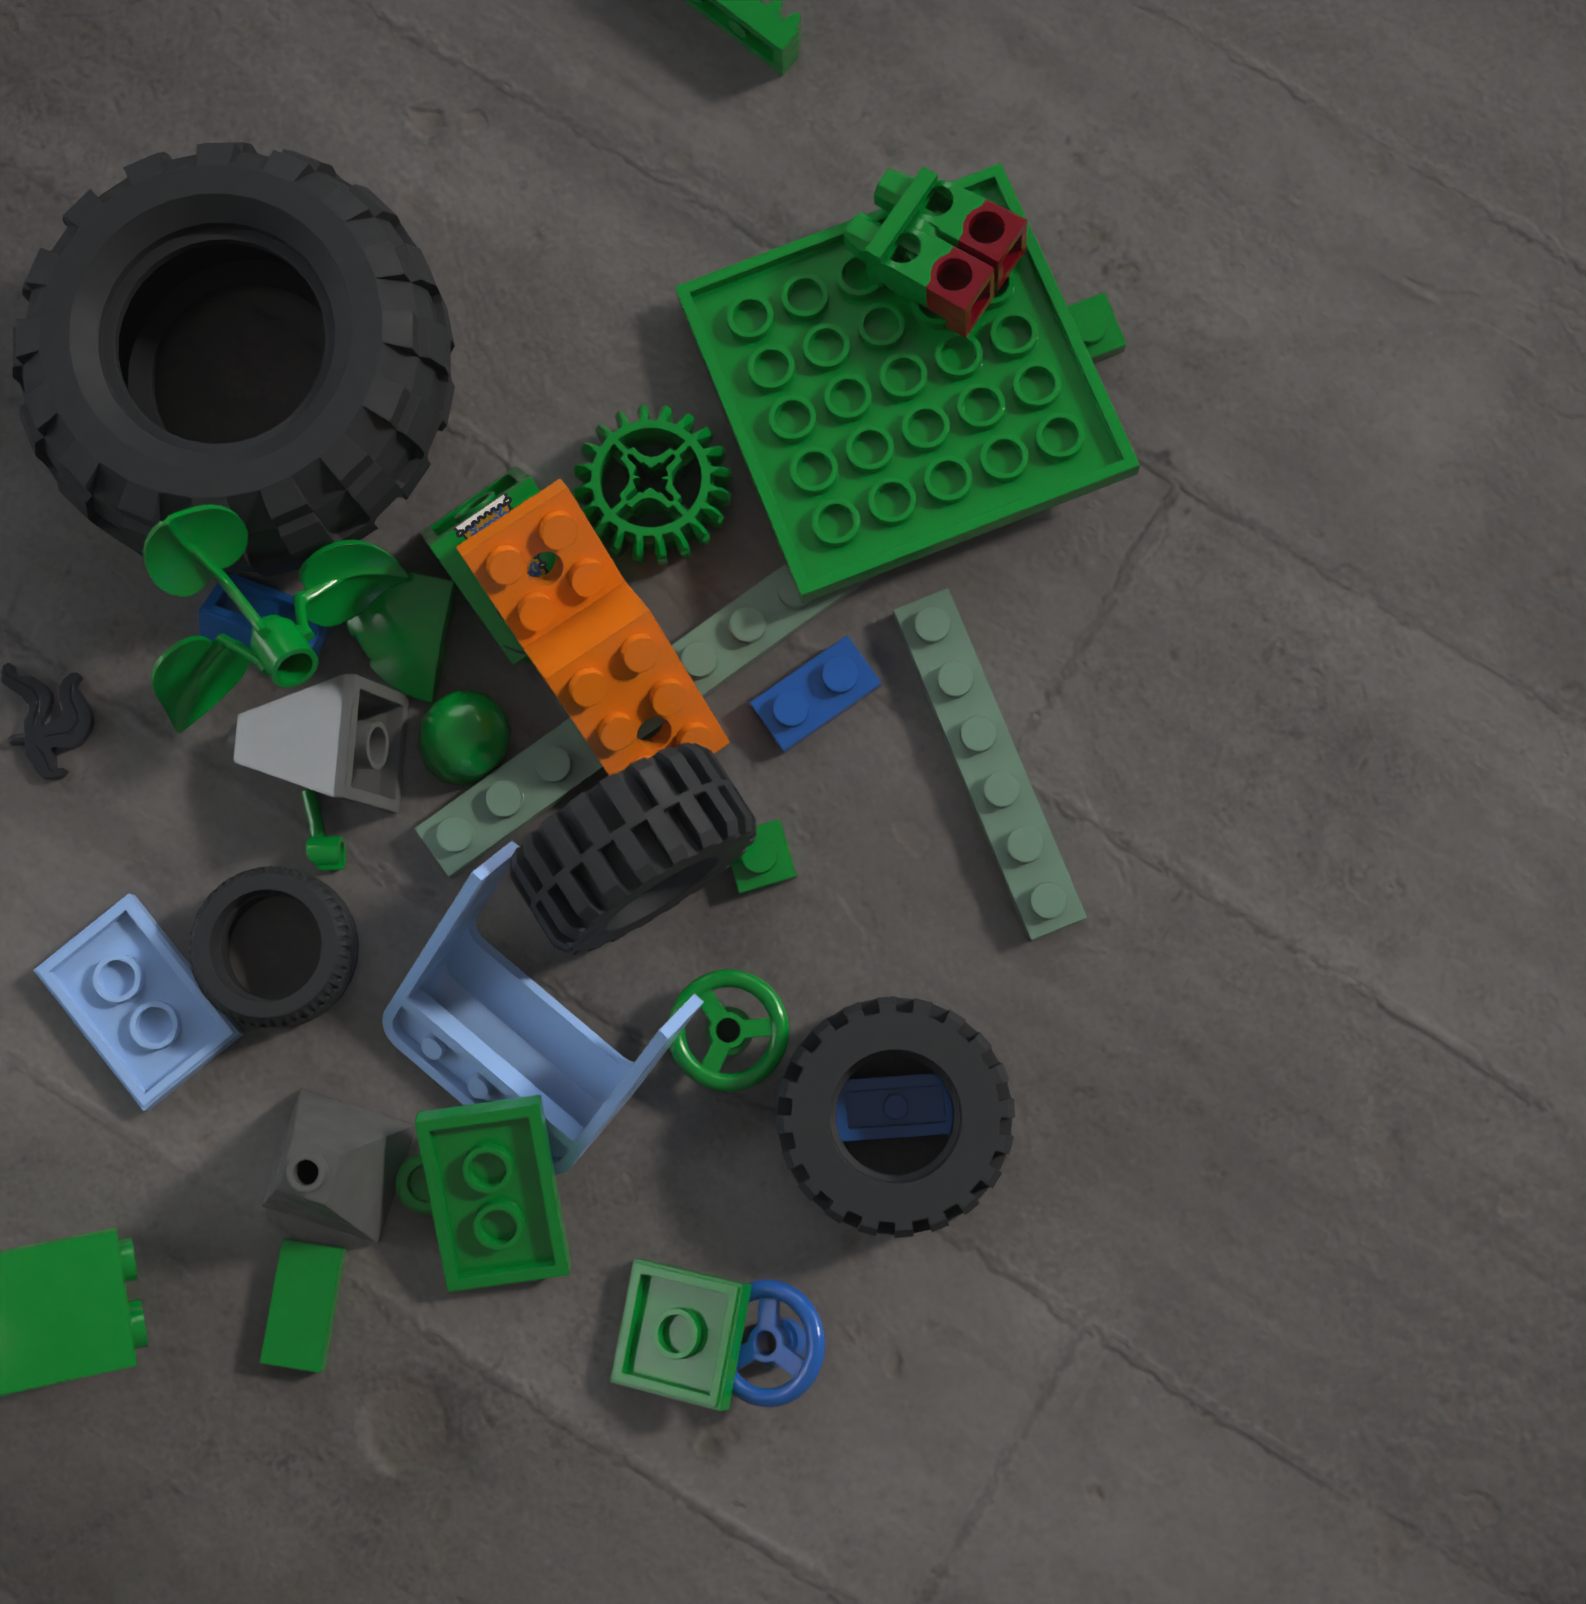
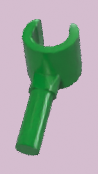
M311 789L303 790L301 795L310 835L306 841L307 857L319 870L344 869L346 865L344 837L326 836L317 793Z

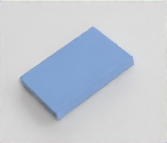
M127 894L33 970L143 1111H150L245 1034L233 1019L222 1014L205 998L194 979L191 965L133 894Z

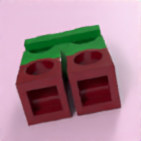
M922 166L915 178L888 168L877 183L873 194L874 204L890 212L883 224L861 212L856 214L844 231L845 248L866 263L868 280L881 287L887 286L891 291L903 298L918 302L945 318L947 328L967 338L993 300L994 289L999 291L1026 251L1027 219L954 183L938 180V174Z

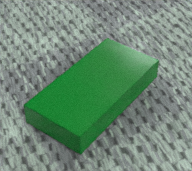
M294 1238L282 1239L260 1363L317 1373L325 1370L347 1247Z

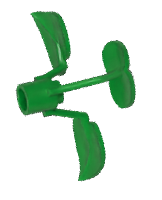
M200 505L170 514L166 520L158 522L152 528L144 543V565L153 582L161 590L171 595L188 597L198 593L213 577L253 628L251 631V648L225 633L217 635L214 641L201 635H194L180 640L168 648L154 664L151 672L153 692L164 708L175 730L178 733H182L231 691L244 676L249 662L255 664L264 676L269 675L272 681L279 687L291 688L306 682L315 673L318 666V657L308 643L315 637V634L308 626V620L324 627L343 624L364 612L373 600L384 591L408 579L406 571L388 552L374 544L360 540L336 541L317 550L300 568L299 578L305 589L299 591L293 597L296 624L292 620L279 615H268L261 618L229 576L222 570L234 564L242 556L247 546L248 531L237 513L221 505Z

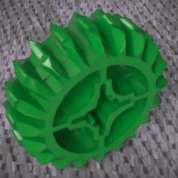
M641 404L637 409L639 421L629 423L624 412L618 411L615 414L618 430L612 432L607 426L598 424L595 428L596 435L602 443L601 446L593 443H583L581 452L591 463H580L574 466L573 473L575 478L584 482V484L574 488L572 493L577 502L587 504L582 508V511L590 524L597 523L594 526V531L601 542H605L614 536L610 546L612 555L620 557L625 553L629 545H633L632 558L635 564L642 565L646 560L647 550L651 549L655 550L658 564L665 565L668 563L666 548L676 546L679 555L686 559L691 555L687 539L693 537L698 544L703 546L710 542V536L703 527V523L712 527L721 528L723 526L724 516L714 507L731 505V492L721 488V486L732 482V472L730 468L718 466L726 459L724 447H708L713 439V432L709 427L701 428L692 434L695 424L693 415L686 413L679 419L677 424H673L672 409L665 405L659 411L658 420L650 418L647 406ZM658 444L670 446L676 450L674 451L669 448L659 456L648 457L642 455L635 448ZM616 462H618L623 467L629 482L626 488L619 494L621 501L611 510L606 503L605 488L609 473ZM694 462L701 474V487L697 499L692 507L688 509L682 503L681 495L676 491V487L685 477L684 469ZM638 472L645 479L648 477L653 482H658L662 479L667 498L661 492L657 493L652 488L644 491ZM648 513H659L668 518L671 523L659 527H641L628 521L633 519L636 522Z

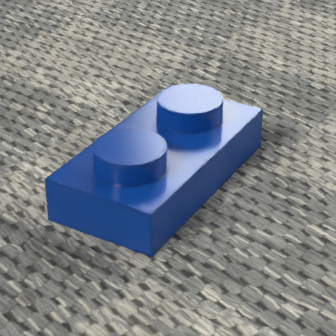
M846 635L752 700L750 707L785 754L879 689L881 681L848 635Z
M935 1073L848 1079L837 1101V1128L842 1141L948 1135L951 1132L953 1123L952 1102L947 1088Z

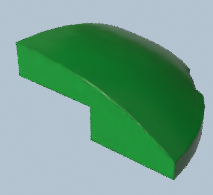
M406 572L408 579L384 591L373 600L364 612L347 621L346 625L351 637L357 638L360 646L371 660L369 666L382 679L410 697L433 704L446 657L447 646L444 644L458 586L454 581Z

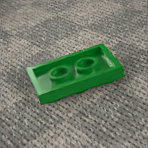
M541 1095L418 1112L414 1122L447 1292L570 1275L571 1260Z

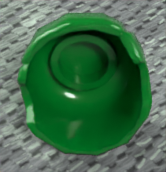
M459 690L449 693L434 702L425 712L419 726L418 750L425 768L443 783L470 786L477 784L479 780L502 764L504 756L507 754L511 729L503 708L488 695L474 690L466 692Z

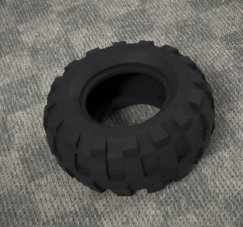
M245 142L197 144L195 155L172 159L168 153L158 152L123 167L127 178L97 197L89 189L63 215L62 220L67 228L52 250L49 251L40 247L22 288V296L29 302L26 319H16V327H13L12 378L20 384L25 404L20 406V420L35 456L46 465L57 481L58 491L89 521L141 556H143V547L149 532L158 522L166 520L170 514L200 505H221L237 513L248 531L247 546L242 556L234 564L222 569L227 575H230V572L251 571L257 572L263 577L300 570L303 563L322 547L341 540H362L377 530L378 527L375 525L377 517L397 497L408 499L430 467L431 463L428 460V453L437 431L442 432L447 427L455 389L451 378V352L455 344L447 306L421 249L417 248L398 216L369 188L357 184L351 185L336 174L333 166L287 149H283L282 153L273 150L270 156H264L257 153L252 144ZM243 286H266L296 294L315 305L322 312L325 325V352L321 370L312 390L303 403L285 421L270 431L251 439L226 444H206L189 441L168 433L157 408L154 393L155 370L158 356L167 336L176 323L191 308L206 298L225 290Z

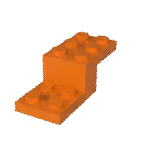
M558 479L456 546V549L608 775L626 769L631 763L643 757H651L659 750L668 747L674 749L682 743H696L711 750L713 753L731 743L653 614L626 583L571 491L561 479ZM542 552L555 553L556 561L550 572L540 577L528 575V565L534 556ZM654 717L663 718V725L655 736L649 739L637 738L638 729L646 720Z

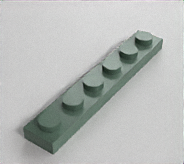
M949 588L894 609L892 614L1029 942L1086 919V913Z

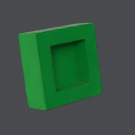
M1105 292L1067 306L1093 363L1124 352L1127 344Z
M780 819L757 825V835L753 844L746 848V852L739 859L731 863L740 895L797 878Z

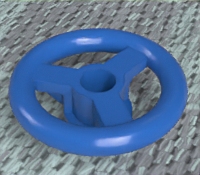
M756 1280L749 1282V1284H752L749 1303L759 1299L758 1326L750 1333L748 1342L740 1347L732 1394L754 1406L779 1407L799 1398L816 1380L825 1355L824 1328L816 1308L801 1291L778 1280ZM780 1301L787 1304L798 1315L803 1324L805 1334L797 1321L790 1317L780 1316ZM770 1333L775 1336L777 1342L773 1353L767 1346V1338ZM805 1345H806V1354H805V1358H804V1357H802V1355H803V1353H804ZM760 1361L769 1367H781L793 1378L778 1387L762 1388L746 1381L737 1371L753 1362Z

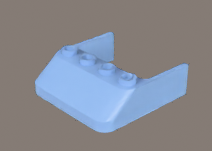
M511 841L470 874L386 1007L382 1017V1024L390 1042L463 1105L541 1095L555 1174H562L567 1172L635 1093L702 1005L703 1001L693 994L660 1028L635 1062L629 1061L620 1055L479 934L476 919L510 867L512 854L519 847Z

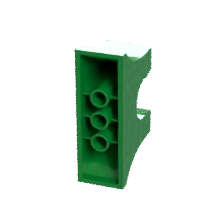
M117 1227L0 1250V1396L137 1366L136 1349L146 1348L149 1345L141 1298L130 1301L127 1298L125 1283L138 1280L131 1237L118 1239Z

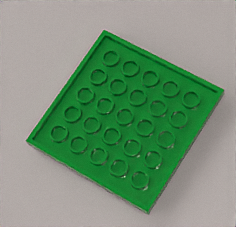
M1002 163L951 181V183L1027 219ZM880 208L865 215L883 224L890 212ZM852 219L675 286L677 299L802 604L1138 474L1140 468L1138 459L1028 220L1026 251L999 291L994 289L993 300L967 338L947 328L945 318L918 302L903 298L891 291L887 286L881 287L868 280L866 263L845 248L844 231Z

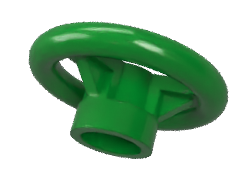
M715 970L701 975L690 982L677 996L668 1020L695 994L703 1001L700 1007L708 1017L705 1025V1037L710 1048L702 1064L698 1062L688 1047L685 1026L669 1047L678 1067L695 1083L721 1092L742 1091L764 1081L780 1064L789 1040L788 1016L779 995L761 978L741 970ZM719 988L744 990L761 1002L769 1018L750 1019L739 1008L723 1007L713 990ZM725 1019H733L740 1026L739 1037L730 1043L723 1042L717 1034L718 1025ZM770 1036L769 1045L764 1055L753 1066L737 1073H719L727 1055H735L744 1051L751 1043L752 1038Z

